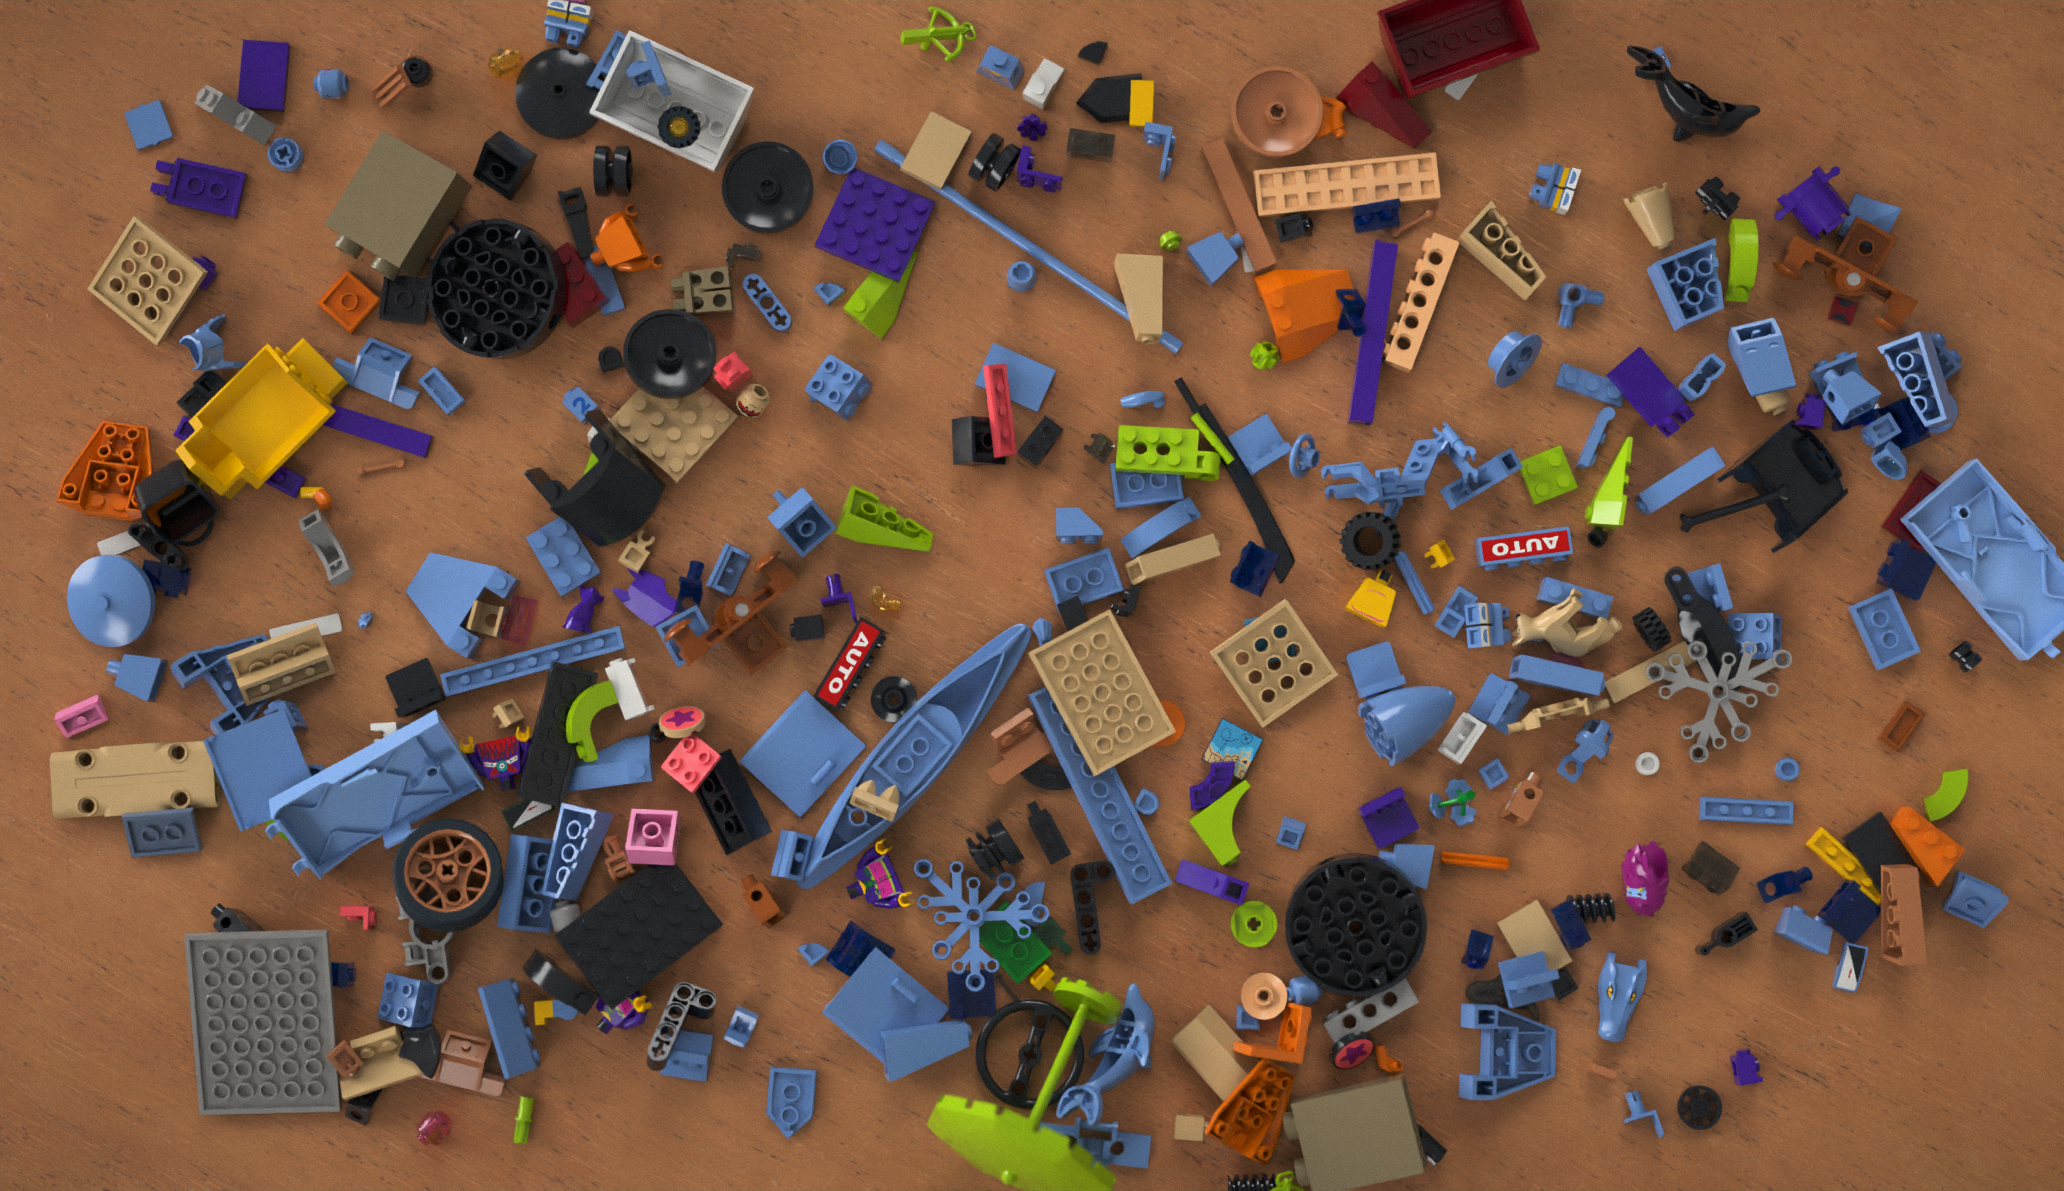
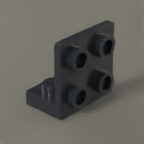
M424 658L385 676L398 708L394 709L398 718H406L446 700L428 658Z

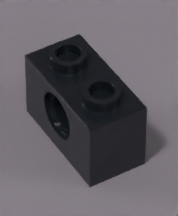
M1045 415L1017 451V455L1036 469L1063 434L1064 429Z

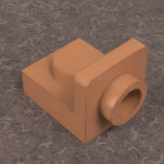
M346 1041L341 1042L326 1055L327 1059L343 1078L355 1075L360 1070L359 1066L363 1063Z

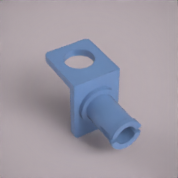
M1639 1090L1625 1094L1632 1115H1630V1118L1623 1120V1123H1629L1650 1116L1657 1137H1663L1664 1132L1656 1110L1650 1112L1645 1110Z

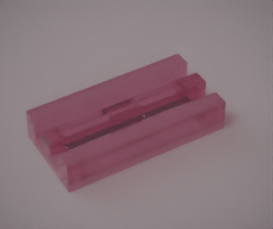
M513 595L502 636L503 640L526 645L537 600ZM518 601H521L513 635L510 637ZM526 603H529L530 606L526 622L524 625L521 639H518L517 637L521 626L523 614L525 611Z

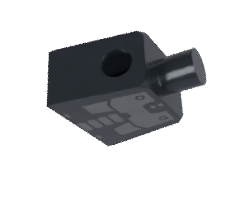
M219 903L211 910V915L217 919L213 927L218 932L265 931L239 909L225 908Z

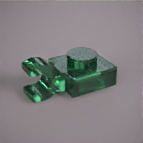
M1049 916V919L1034 931L1049 949L1055 944L1066 956L1073 950L1062 938L1067 932L1052 916Z

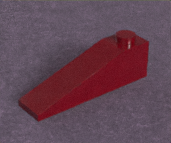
M1372 61L1336 97L1338 101L1347 107L1346 110L1351 115L1367 121L1375 128H1380L1414 149L1432 133L1388 77Z

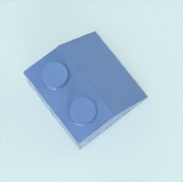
M1795 905L1793 908L1785 907L1773 932L1814 953L1827 955L1833 928L1827 926L1828 921L1818 916H1814L1812 919L1805 915L1806 910Z

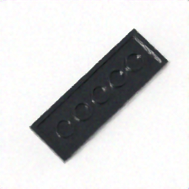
M552 661L516 797L558 808L561 807V803H564L577 755L576 746H578V742L568 743L566 736L567 715L575 699L584 690L595 685L598 673Z

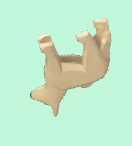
M1574 588L1570 591V596L1565 601L1551 607L1535 618H1530L1521 613L1517 614V629L1511 633V636L1517 638L1513 642L1512 647L1520 645L1525 641L1545 639L1557 653L1563 652L1571 657L1584 656L1594 648L1609 642L1614 637V633L1622 629V624L1614 617L1609 619V622L1607 619L1599 617L1594 626L1576 628L1571 617L1583 608L1584 605L1579 601L1582 593Z

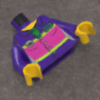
M883 838L864 853L857 864V872H855L858 882L847 886V892L851 900L864 894L867 903L871 902L875 907L893 909L914 905L915 902L910 903L907 900V895L912 894V892H904L888 855V851L892 849V846L885 848L883 842L887 838Z
M636 991L610 1011L599 996L596 1009L604 1017L597 1024V1028L603 1033L608 1034L613 1026L623 1030L644 1024L647 1012L652 1008L653 1004L647 999L646 995L644 996L640 991Z

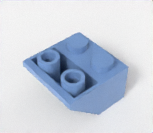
M1056 508V540H1061V544H1075V540H1084V544H1096L1098 540H1102L1103 530L1080 508Z

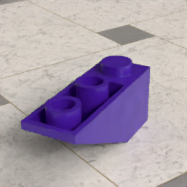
M1183 859L1174 880L1242 905L1250 884Z

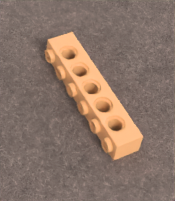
M1433 233L1430 238L1426 237L1421 249L1425 251L1423 259L1418 258L1413 270L1417 272L1415 280L1410 279L1406 289V293H1409L1407 301H1402L1398 310V314L1401 315L1399 322L1393 323L1389 334L1393 338L1391 343H1386L1383 349L1382 356L1385 357L1383 364L1407 373L1411 371L1458 248V241L1437 233ZM1437 255L1441 263L1438 265L1432 264L1429 256ZM1423 276H1429L1432 279L1433 284L1431 286H1425L1422 283L1421 278ZM1415 297H1421L1424 300L1425 305L1423 307H1417L1414 304L1413 299ZM1407 318L1414 319L1417 324L1416 328H1408L1405 320ZM1399 339L1406 340L1409 345L1408 349H1400L1397 341Z

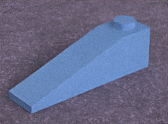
M649 735L621 740L598 751L599 759L592 762H584L583 759L575 762L567 792L656 781Z

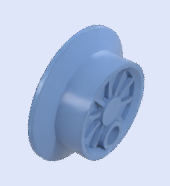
M1513 331L1498 342L1488 359V367L1496 373L1495 384L1498 387L1505 388L1512 385L1531 367L1542 346V339L1538 334H1531L1525 337L1519 331Z

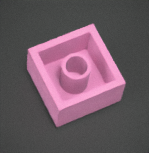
M631 810L625 847L629 863L675 865L681 829L678 811Z

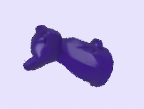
M581 585L579 589L581 602L569 612L562 628L592 633L589 624L594 614V606L602 603L604 597L599 594L595 587L586 589Z

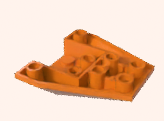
M102 421L63 477L56 501L86 515L127 521L142 518L134 497V488L140 481L153 474L149 428Z
M1262 1058L1215 1111L1204 1133L1266 1167L1277 1146L1283 1123L1282 1114L1286 1112L1295 1075L1267 1058Z

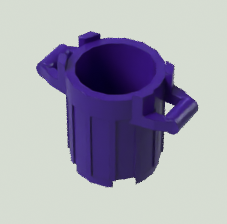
M1818 166L1812 171L1813 175L1788 195L1783 194L1777 200L1783 206V209L1774 214L1775 220H1782L1784 215L1791 211L1810 236L1818 241L1821 239L1818 234L1820 231L1828 234L1844 221L1841 217L1843 213L1849 217L1852 213L1848 210V205L1828 182L1833 176L1840 174V168L1837 166L1831 168L1827 174Z

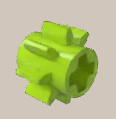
M1266 341L1262 342V344L1258 342L1249 354L1251 357H1254L1252 360L1253 365L1260 370L1272 369L1280 358L1276 354V346Z

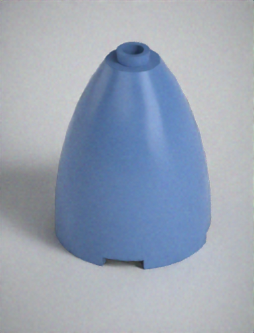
M1407 687L1386 692L1359 704L1358 713L1361 718L1364 717L1366 727L1364 732L1381 759L1386 757L1389 760V765L1394 766L1421 749L1435 736L1449 718L1456 698L1450 689L1447 690L1444 687Z

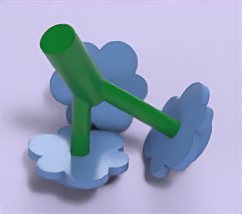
M1452 779L1449 781V788L1445 790V794L1449 796L1447 801H1442L1439 794H1430L1429 808L1436 818H1443L1445 816V806L1459 803L1461 806L1454 805L1451 807L1452 814L1450 819L1456 821V824L1459 826H1465L1467 823L1474 822L1476 810L1469 807L1466 802L1475 798V792L1472 791L1470 785H1467L1465 779H1460L1459 781Z

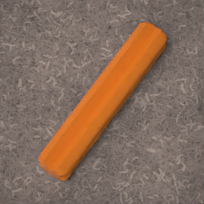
M1446 851L1441 852L1440 856L1442 864L1508 870L1510 864L1509 858Z

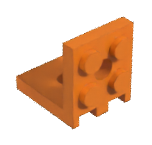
M1287 1001L1282 1013L1277 1047L1234 1041L1233 1050L1253 1057L1302 1064L1304 1050L1308 1045V1026L1312 1021L1311 1007Z

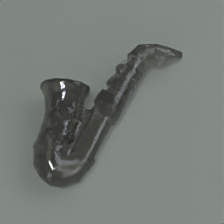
M1501 974L1491 980L1475 981L1466 988V997L1472 1003L1509 1008L1506 995H1499V992H1505ZM1535 1002L1515 1007L1517 1009L1529 1010L1531 1016L1536 1021H1540L1539 1010Z

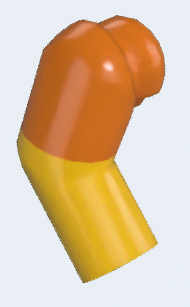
M301 487V498H314L321 510L331 508L332 498L324 488Z

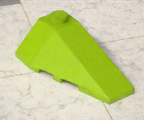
M914 250L899 283L871 272L843 308L847 315L880 339L885 336L896 320L917 252Z
M1628 436L1623 440L1590 506H1586L1584 518L1588 519V526L1611 530L1623 526L1627 504V495H1623V491H1625L1629 483L1628 473H1625V468L1628 469L1630 466L1633 437Z
M853 485L851 486L838 518L835 534L861 543L929 552L933 538L932 532L910 518L904 519L896 513V508L892 506L886 507L878 501L879 497L873 493Z

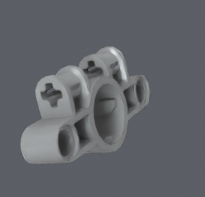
M422 870L419 872L421 874H429L431 870ZM414 883V884H415V890H416V889L418 888V886L420 885V884H418V883ZM427 887L418 898L427 903L437 895ZM395 897L400 911L398 920L410 918L401 907L398 898ZM441 902L434 906L435 908L443 909ZM410 919L409 932L413 941L402 943L406 955L404 965L411 966L426 963L427 976L432 983L440 984L448 981L452 976L449 943L454 939L457 931L448 932L441 942L440 940H433L430 943L425 941L420 935L421 925ZM438 966L442 967L445 971L442 979L437 978L435 975V969Z

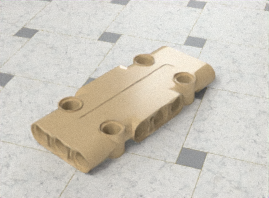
M203 741L100 747V749L52 752L50 755L52 811L55 819L96 816L112 817L123 816L125 813L182 808L219 807L221 803L220 781ZM179 747H183L185 750V755L181 759L176 754ZM87 754H90L92 757V762L89 766H86L84 763V758ZM182 793H185L188 798L185 805H181L179 802V797ZM90 800L95 805L91 813L87 810V803Z

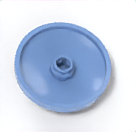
M108 554L93 557L76 569L68 585L67 605L74 625L83 636L100 646L119 647L138 640L148 630L155 613V594L148 576L141 567L126 557Z

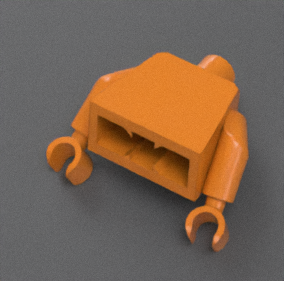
M627 204L624 212L619 211L604 220L599 230V235L595 238L599 250L590 255L591 260L596 266L606 262L609 267L616 268L621 272H638L647 270L650 267L658 270L663 266V263L657 265L653 260L660 258V254H654L650 260L647 258L650 255L632 222L637 218L638 211L634 214L628 212L633 209V204Z

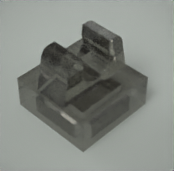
M1101 433L1091 434L1090 437L1094 442L1091 446L1085 444L1084 449L1093 458L1104 464L1115 444Z

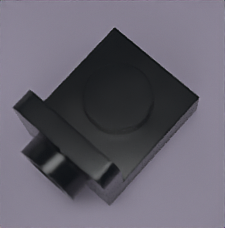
M1297 213L1275 220L1279 239L1282 243L1301 237L1313 236L1312 230L1314 225L1308 214Z
M1131 584L1130 590L1125 589L1122 602L1126 603V606L1112 603L1111 609L1115 610V615L1126 618L1128 614L1133 615L1140 591L1139 586Z

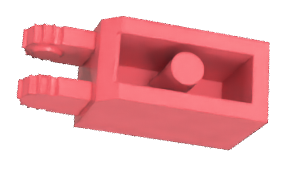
M736 352L722 358L713 368L717 373L714 375L716 381L724 390L729 388L731 392H734L753 376L751 370Z

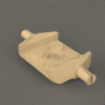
M1575 698L1532 709L1528 714L1525 713L1519 722L1507 724V730L1511 734L1521 730L1526 731L1541 727L1540 722L1556 718L1555 713L1559 712L1560 716L1577 713L1578 717L1589 715L1598 710L1610 708L1607 698L1596 702L1590 701L1588 698H1585V700Z

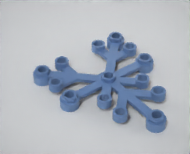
M921 859L914 866V871L919 878L928 879L946 896H920L917 903L922 910H928L930 907L956 906L962 911L957 913L938 911L935 914L934 920L940 926H944L949 922L962 923L945 941H937L932 947V953L938 960L948 959L951 955V948L970 929V948L960 959L952 963V970L958 975L963 974L966 971V966L971 962V974L966 978V985L972 992H980L985 986V979L980 974V961L985 965L989 973H996L999 970L998 961L990 958L980 948L979 927L985 921H1006L1017 931L1021 939H1028L1031 936V929L1019 920H1033L1037 924H1043L1049 919V910L1043 904H1037L1031 910H1020L1022 906H1027L1030 903V896L1024 891L1017 894L1016 900L1005 911H987L1004 892H1010L1015 888L1016 881L1010 873L1005 872L998 876L997 886L980 904L978 890L981 887V883L978 878L970 877L966 883L969 890L968 905L962 899V874L964 867L961 862L955 861L950 865L952 889L933 872V866L930 861ZM955 865H960V872H953V867ZM927 866L928 872L926 874L920 873L921 867ZM1005 879L1011 881L1009 887H1004L1002 885V882ZM971 881L978 882L976 888H971L969 884ZM1021 895L1028 897L1025 903L1019 901ZM928 899L929 904L925 907L921 906V900ZM1038 911L1045 913L1042 919L1036 917ZM977 913L979 915L978 920L972 921L970 919L971 914ZM940 914L946 916L944 922L937 921V917ZM1022 928L1029 930L1026 936L1020 934ZM945 947L947 950L944 955H939V948ZM990 962L996 963L994 970L988 969ZM957 963L963 964V969L961 971L955 970V965ZM974 979L980 980V985L978 987L972 986V981Z

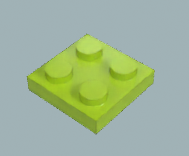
M1561 445L1520 461L1523 466L1520 469V473L1534 505L1578 488Z

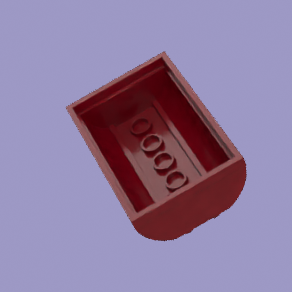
M1408 0L1377 12L1384 48L1397 82L1408 99L1456 83L1478 73L1497 68L1519 58L1535 54L1540 50L1521 0Z

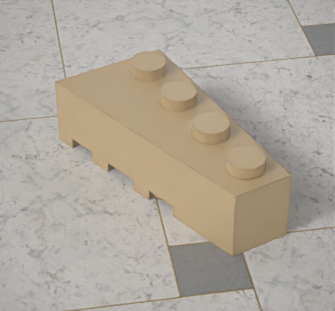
M1490 201L1456 241L1522 299L1526 300L1546 276L1530 253H1527L1522 247V242L1517 235L1515 236L1507 226L1508 223L1504 217L1499 215L1494 203Z

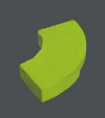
M1968 769L1942 772V783L1939 790L1932 796L1924 798L1927 820L1929 822L1947 816L1960 804L1968 786Z

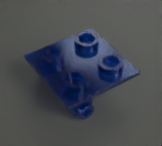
M986 969L980 970V974L985 979V986L980 992H972L966 985V978L971 974V970L965 971L960 975L953 971L947 972L950 1019L992 1016L996 1012L994 973H989ZM974 979L972 981L973 987H978L980 985L979 979Z

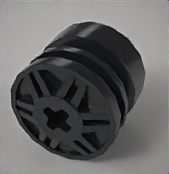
M999 818L986 826L988 838L985 839L979 832L975 833L980 841L979 844L976 845L971 837L965 840L968 844L970 855L980 870L989 876L991 880L996 878L992 867L995 865L1001 874L1004 872L1001 861L1004 859L1011 866L1024 859L1023 854Z

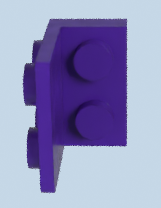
M1022 145L1016 182H1020L1021 186L1033 188L1035 185L1043 187L1042 190L1055 193L1056 190L1061 191L1063 177L1032 171L1035 155L1031 154V147Z
M1397 787L1357 808L1378 849L1419 829V825L1403 797L1405 793L1402 787Z

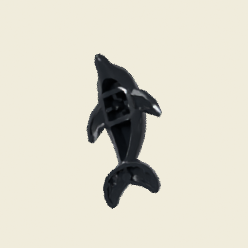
M1627 46L1628 55L1643 64L1635 67V75L1645 80H1655L1661 102L1667 113L1676 123L1673 134L1675 142L1687 140L1694 134L1709 137L1728 136L1737 132L1747 119L1760 113V108L1757 105L1732 104L1710 98L1696 85L1683 80L1678 81L1674 78L1666 62L1657 53L1639 46Z

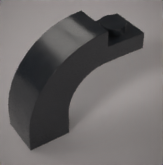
M537 949L534 950L523 966L524 972L541 988L585 1016L599 997L596 992L564 972L556 964L555 960Z

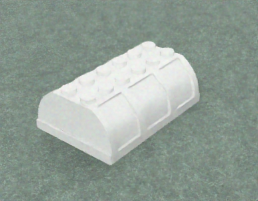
M629 30L589 113L598 119L619 127L632 135L649 141L714 173L717 172L727 160L745 123L755 89L652 40L650 42L656 52L672 95L663 98L656 82L635 89L626 69L630 68V65L636 61H647L641 43L650 39ZM670 107H687L693 110L699 117L701 132L698 139L692 145L685 148L670 147L659 136V129H657L658 120L662 113ZM682 118L674 119L670 125L671 132L676 136L685 135L688 131L687 122Z

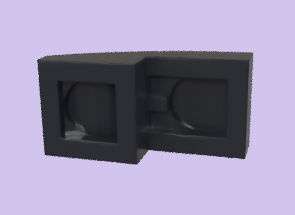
M206 371L193 382V387L177 401V405L192 418L226 385V382L215 372Z

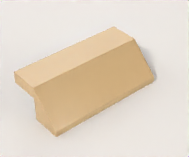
M317 623L227 655L246 706L336 673Z
M1207 1005L1170 1040L1172 1045L1223 1101L1230 1096L1260 1062L1257 1057L1233 1050L1234 1041L1242 1042V1040L1210 1005Z

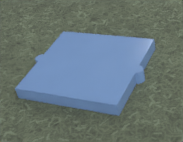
M160 100L146 105L140 104L138 108L124 113L137 150H142L152 145L158 146L160 142L174 137Z

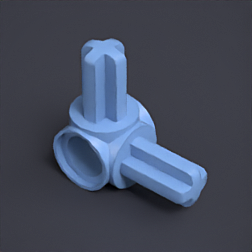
M1570 282L1563 283L1558 289L1559 303L1562 304L1559 326L1571 328L1576 307H1580L1583 303L1602 305L1605 299L1604 293L1588 290L1584 285ZM1571 289H1574V296L1569 299V292Z

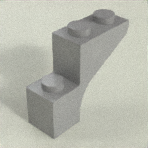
M207 84L197 94V100L194 104L264 146L276 128L268 120Z

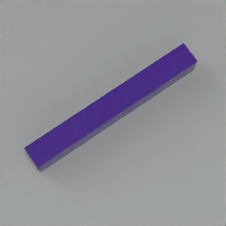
M1375 240L1373 243L1347 421L1349 424L1371 425L1373 423L1398 244L1380 242L1379 240Z

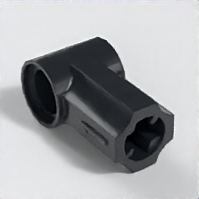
M1417 1123L1425 1157L1432 1165H1435L1445 1156L1447 1150Z

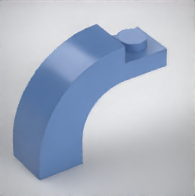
M1509 448L1476 468L1479 475L1478 482L1475 483L1473 478H1469V482L1465 484L1463 477L1439 491L1452 510L1520 470L1523 466L1513 449Z
M1188 497L1155 515L1120 540L1133 559L1169 535L1194 522L1202 515L1191 498Z

